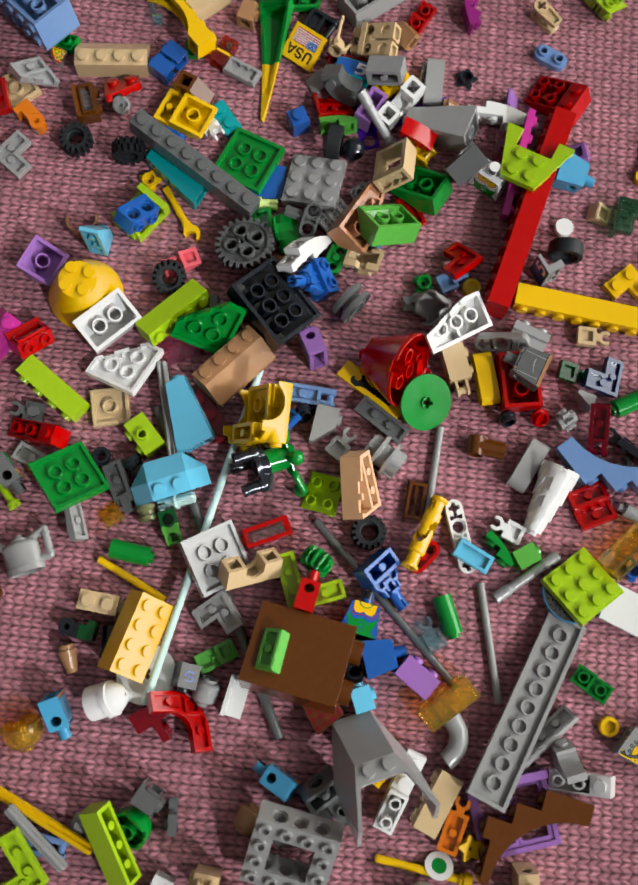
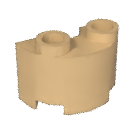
M373 248L360 254L347 250L343 265L346 268L348 266L354 268V273L363 276H371L372 273L377 275L384 251L379 248Z

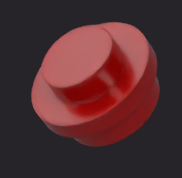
M543 408L536 409L531 414V423L538 427L546 425L549 421L548 412Z

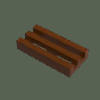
M408 481L402 519L421 521L428 487L427 483ZM412 485H414V486H415V491H414V497H413L411 515H407V514H408V508H409V502H410V496H411ZM419 487H423L419 514L415 516Z

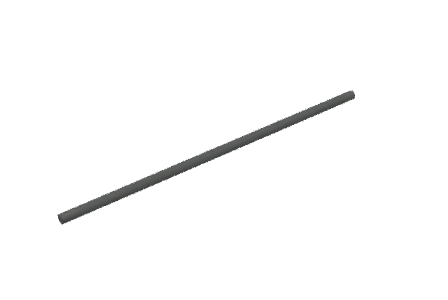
M160 405L154 408V412L166 442L162 406ZM189 490L184 493L194 492V490ZM196 499L195 503L188 505L197 530L200 533L204 517ZM226 591L231 601L235 605L231 591ZM241 626L235 630V634L245 658L249 640L244 627ZM257 692L274 741L283 738L284 736L269 695Z

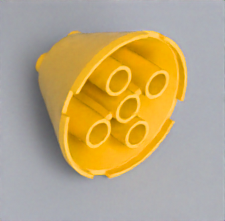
M93 259L69 261L59 270L49 287V304L52 312L60 322L77 330L72 323L75 319L116 288H119L124 294L123 285L117 273L101 261Z

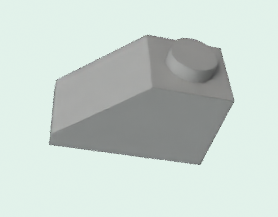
M322 404L317 405L309 444L312 445L333 433L336 426H340L343 415H339V408Z

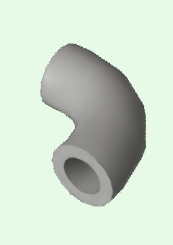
M458 711L450 715L442 723L448 732L449 741L439 755L451 770L463 759L469 744L468 728Z

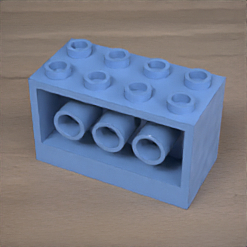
M0 0V5L3 7L1 10L8 19L11 17L18 28L22 27L28 37L32 36L35 43L39 47L43 46L47 51L80 26L69 0Z

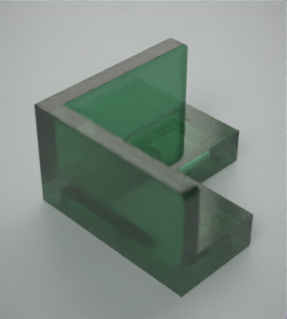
M620 196L614 203L608 238H612L615 233L628 236L632 234L634 220H638L637 199Z

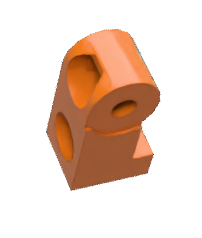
M27 98L12 108L20 122L25 119L35 134L43 135L47 132L48 125L43 115Z

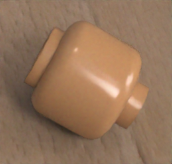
M251 802L249 805H240L233 818L234 829L249 837L253 832L260 807Z

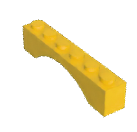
M147 0L167 8L181 20L187 31L188 48L197 59L216 51L217 39L215 34L207 28L203 20L199 19L195 11L185 3V0Z

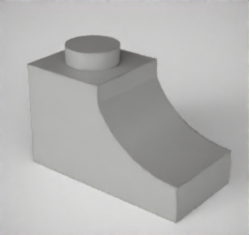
M569 738L557 739L550 746L554 767L568 785L587 780V772L580 762L576 747Z

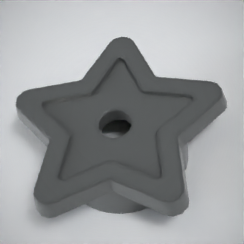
M414 293L411 297L403 296L402 300L405 306L402 311L418 316L414 311L418 300L417 293Z

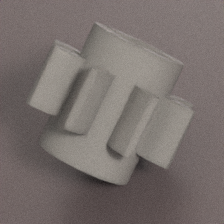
M562 408L555 413L556 418L553 421L560 431L565 429L566 432H569L577 426L575 422L578 421V418L573 410L569 409L566 411L565 408Z

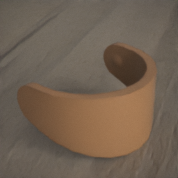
M95 214V221L92 225L99 226L98 214ZM66 216V225L69 231L74 236L83 238L79 230L70 227L69 216Z

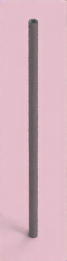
M319 518L315 520L313 524L354 572L359 565ZM368 588L370 592L375 593L374 597L452 690L455 691L459 684L387 599H383L380 593H376Z

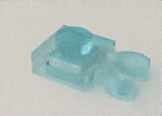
M427 616L425 618L427 626H423L420 620L416 623V626L420 631L424 632L420 638L431 655L446 647L448 642L439 627L433 629L432 619Z

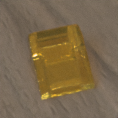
M116 502L99 512L109 529L126 519Z

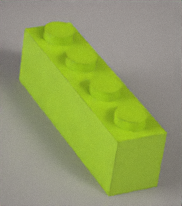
M192 278L135 323L140 335L153 347L171 333L178 317L199 311L210 303L207 289Z
M33 354L16 369L20 374L18 378L25 385L30 383L34 387L32 391L40 398L44 395L48 399L46 403L54 410L56 408L61 410L60 415L66 421L72 420L76 424L91 408L86 400Z
M110 800L91 803L78 816L108 885H134L142 875Z

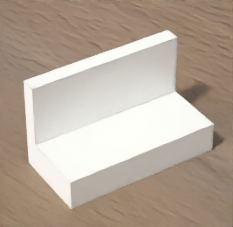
M231 675L219 715H226L236 719L241 718L249 690L240 687L239 675Z

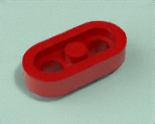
M430 541L428 547L432 548V553L428 554L426 552L419 561L418 570L415 572L408 570L409 572L419 574L435 560L440 553V547L437 542Z

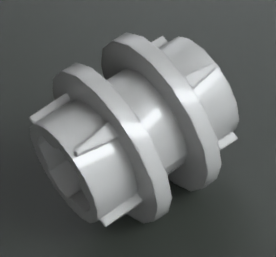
M378 434L374 436L364 450L370 451L372 465L374 464L380 468L376 475L380 477L384 474L390 479L393 478L406 461L407 455L401 451L403 447L401 444L396 449L389 444L392 437L388 436L385 439Z

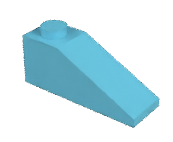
M105 225L80 226L79 231L89 251L108 256L113 240L111 229Z

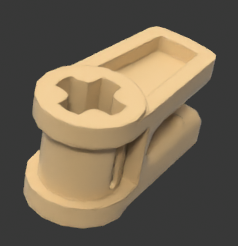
M547 0L535 1L530 12V18L549 35H552L558 30L562 18Z

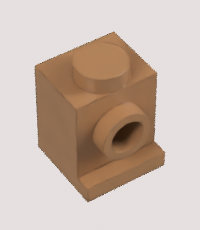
M243 0L236 15L238 27L254 32V22H257L260 14L258 11L259 4L256 1Z

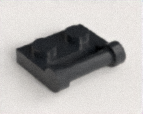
M313 7L302 24L318 34L324 25L328 24L329 27L323 34V37L329 40L333 32L338 29L339 21Z

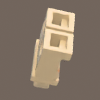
M362 22V27L354 28L353 35L356 40H359V44H352L350 53L353 56L368 59L370 55L397 56L399 48L397 45L400 42L402 29L396 22L369 24Z

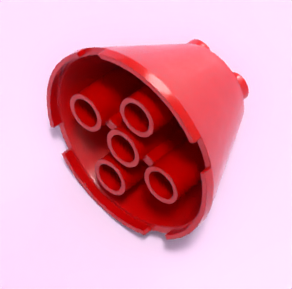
M411 333L381 338L373 337L366 348L360 350V373L364 374L392 406L399 407L400 396L405 385L416 375L419 358L422 361L423 367L427 368L429 346L425 335Z

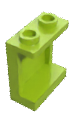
M141 182L136 187L138 192L131 200L145 193L160 209L157 215L158 219L154 224H149L140 232H135L129 236L132 240L136 239L140 243L171 213L169 205ZM113 211V212L111 213V215H112V217H113V223H114L119 229H121V227L114 221L116 212Z

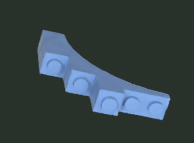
M573 437L554 450L567 468L580 476L578 482L582 487L586 484L590 487L599 480L597 478L599 476L612 494L617 491L619 494L629 487L628 483L638 495V467L621 466L602 460L584 449Z

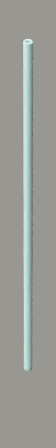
M264 370L253 379L251 387L259 386ZM244 405V407H243V410H242V413H241V415H240V418H239V421H238V422H240V420L242 419V417H243V415H244L245 405ZM230 444L200 533L211 526L230 471L229 464L233 462L231 454L236 453L238 448L236 444ZM187 568L141 701L142 703L148 704L146 694L154 691L192 581L189 568Z

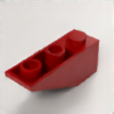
M14 417L8 436L61 450L66 448L71 432L58 425Z

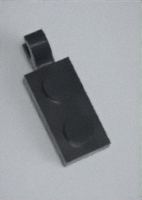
M610 427L609 430L613 432V436L609 437L608 442L615 441L618 444L617 447L622 452L631 453L634 455L633 459L638 462V445L622 434H619L615 428Z

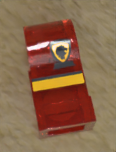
M225 35L220 45L217 46L215 51L212 50L209 55L210 66L223 72L222 69L230 56L234 57L237 53L239 42Z

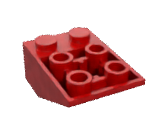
M544 75L540 76L524 99L525 104L548 117L549 112L553 113L556 106L577 113L572 127H574L591 102L588 85Z

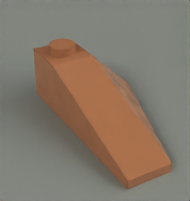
M373 179L337 218L327 232V235L339 247L360 254L365 253L369 244L361 236L357 208L358 206L382 205L385 193L382 194L374 185Z

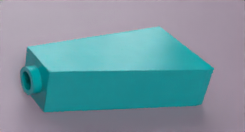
M149 148L146 153L148 166L196 211L208 190L154 149Z

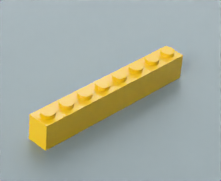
M520 282L516 287L511 309L516 310L518 313H531L536 317L546 316L551 317L555 321L565 320L570 321L574 325L584 324L597 329H607L608 332L612 333L622 332L627 336H638V307Z

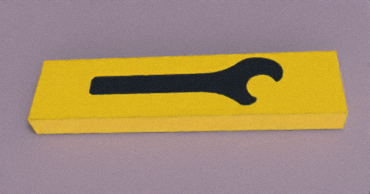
M348 360L337 373V376L362 396L367 395L394 418L398 419L401 415L400 407L389 404L364 374L360 373V368Z

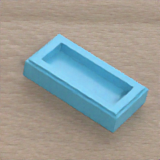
M462 537L451 553L452 556L483 575H486L495 557Z

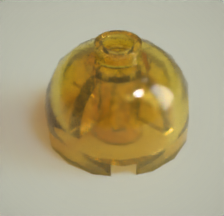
M38 713L19 716V721L13 723L10 720L0 728L1 738L9 749L25 753L35 748V745L42 738L44 731L42 720Z

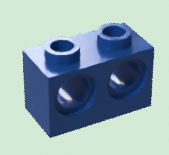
M143 193L118 207L114 221L130 236L135 232H140L145 226L154 224L158 219L157 215L160 208Z

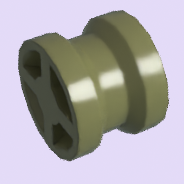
M155 503L136 507V512L140 516L138 519L139 524L158 520V515L154 511L156 508Z

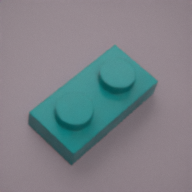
M223 99L213 104V106L218 108L214 118L225 131L224 135L228 139L234 134L237 127L242 128V125Z

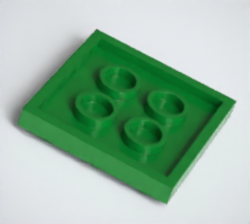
M237 127L215 164L251 192L260 195L286 151L284 147Z
M82 441L28 463L29 471L55 514L110 488L109 483Z

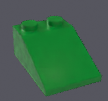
M415 165L414 180L390 192L419 212L436 216L453 192L451 175Z

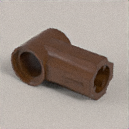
M469 435L467 455L472 457L485 456L500 460L504 458L506 443L488 440L481 435Z

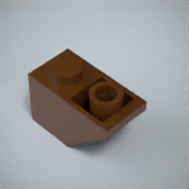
M183 69L173 83L174 90L182 94L187 92L209 104L215 98V93L199 77Z

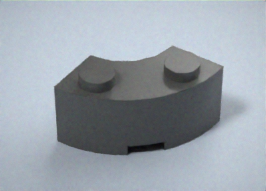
M325 64L321 80L327 92L338 102L349 107L358 108L361 103L355 93L359 89L364 88L363 80L350 76L345 71L343 64Z

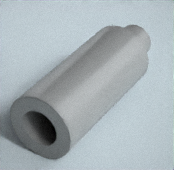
M620 503L616 510L622 512V517L638 525V509L629 504L625 506Z

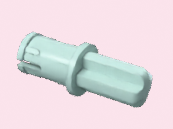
M194 492L173 495L169 498L157 500V504H161L158 506L159 511L174 507L180 509L181 506L195 503L197 498Z

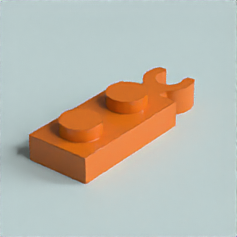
M460 795L455 800L456 810L451 808L447 815L436 847L437 850L455 858L459 850L457 846L461 844L470 817L464 813L471 806V800L469 799L465 806L460 805Z

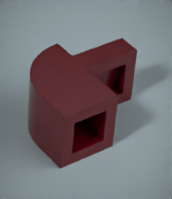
M148 706L128 717L138 735L153 726L163 743L173 737L171 735L173 732L171 726L167 721L164 723L162 720L169 715L168 713L149 714Z

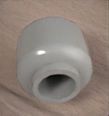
M210 675L199 677L196 691L192 690L191 693L198 706L207 707V705L216 703L221 689L218 679Z

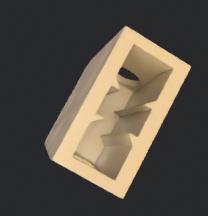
M511 862L512 885H540L539 873L532 862Z

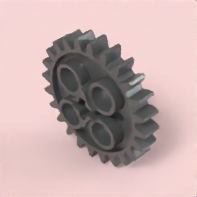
M243 216L242 221L236 218V223L229 221L230 226L223 225L224 231H218L220 237H215L217 243L214 245L219 261L223 262L225 267L229 265L230 270L236 267L237 272H240L241 268H244L245 272L250 267L254 270L256 265L260 266L261 262L267 261L266 257L271 258V252L275 251L274 245L276 243L271 227H267L265 221L261 223L259 218L254 221L252 216L249 220H246L245 216Z

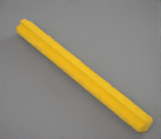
M0 786L1 802L8 806L14 804L25 817L84 854L90 855L93 848L89 840Z

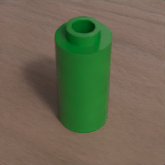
M638 389L610 401V404H612L611 415L621 418L638 410Z
M118 539L112 540L108 552V558L148 567L149 563H153L155 557L152 547Z
M451 594L433 598L432 602L443 636L448 637L449 640L460 637L459 633L463 632Z

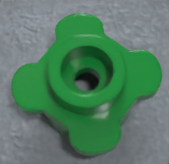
M430 275L414 277L415 291L418 294L433 289Z

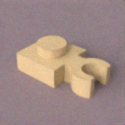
M578 326L576 346L594 348L596 343H598L599 346L606 347L609 345V342L603 341L602 337H608L610 333L607 331L597 333V328Z

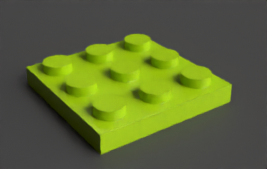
M584 547L540 581L580 628L624 593L620 586Z

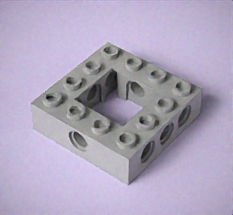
M262 799L239 880L254 885H327L342 843L344 824ZM273 840L314 852L310 857L309 866L297 860L295 862L282 858L278 854H269Z

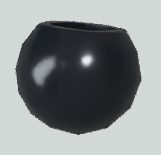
M357 138L346 140L342 147L344 157L350 161L360 159L365 152L364 144Z

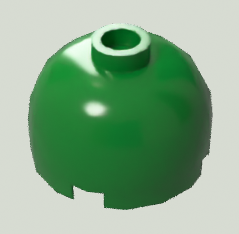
M125 806L115 814L129 847L135 848L133 851H137L148 840L152 830V822L150 817L137 807Z

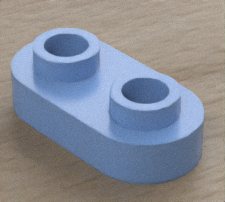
M544 44L538 45L534 50L533 59L537 63L554 72L564 70L567 64V58L564 54Z

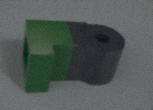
M63 618L58 624V630L65 636L95 642L101 622L89 620L88 625L78 623L73 618Z

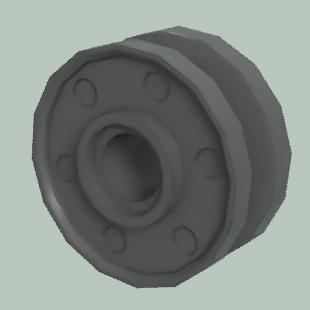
M358 282L348 288L332 308V312L335 315L343 312L340 318L343 323H347L354 318L371 297L368 291L359 295L362 285Z

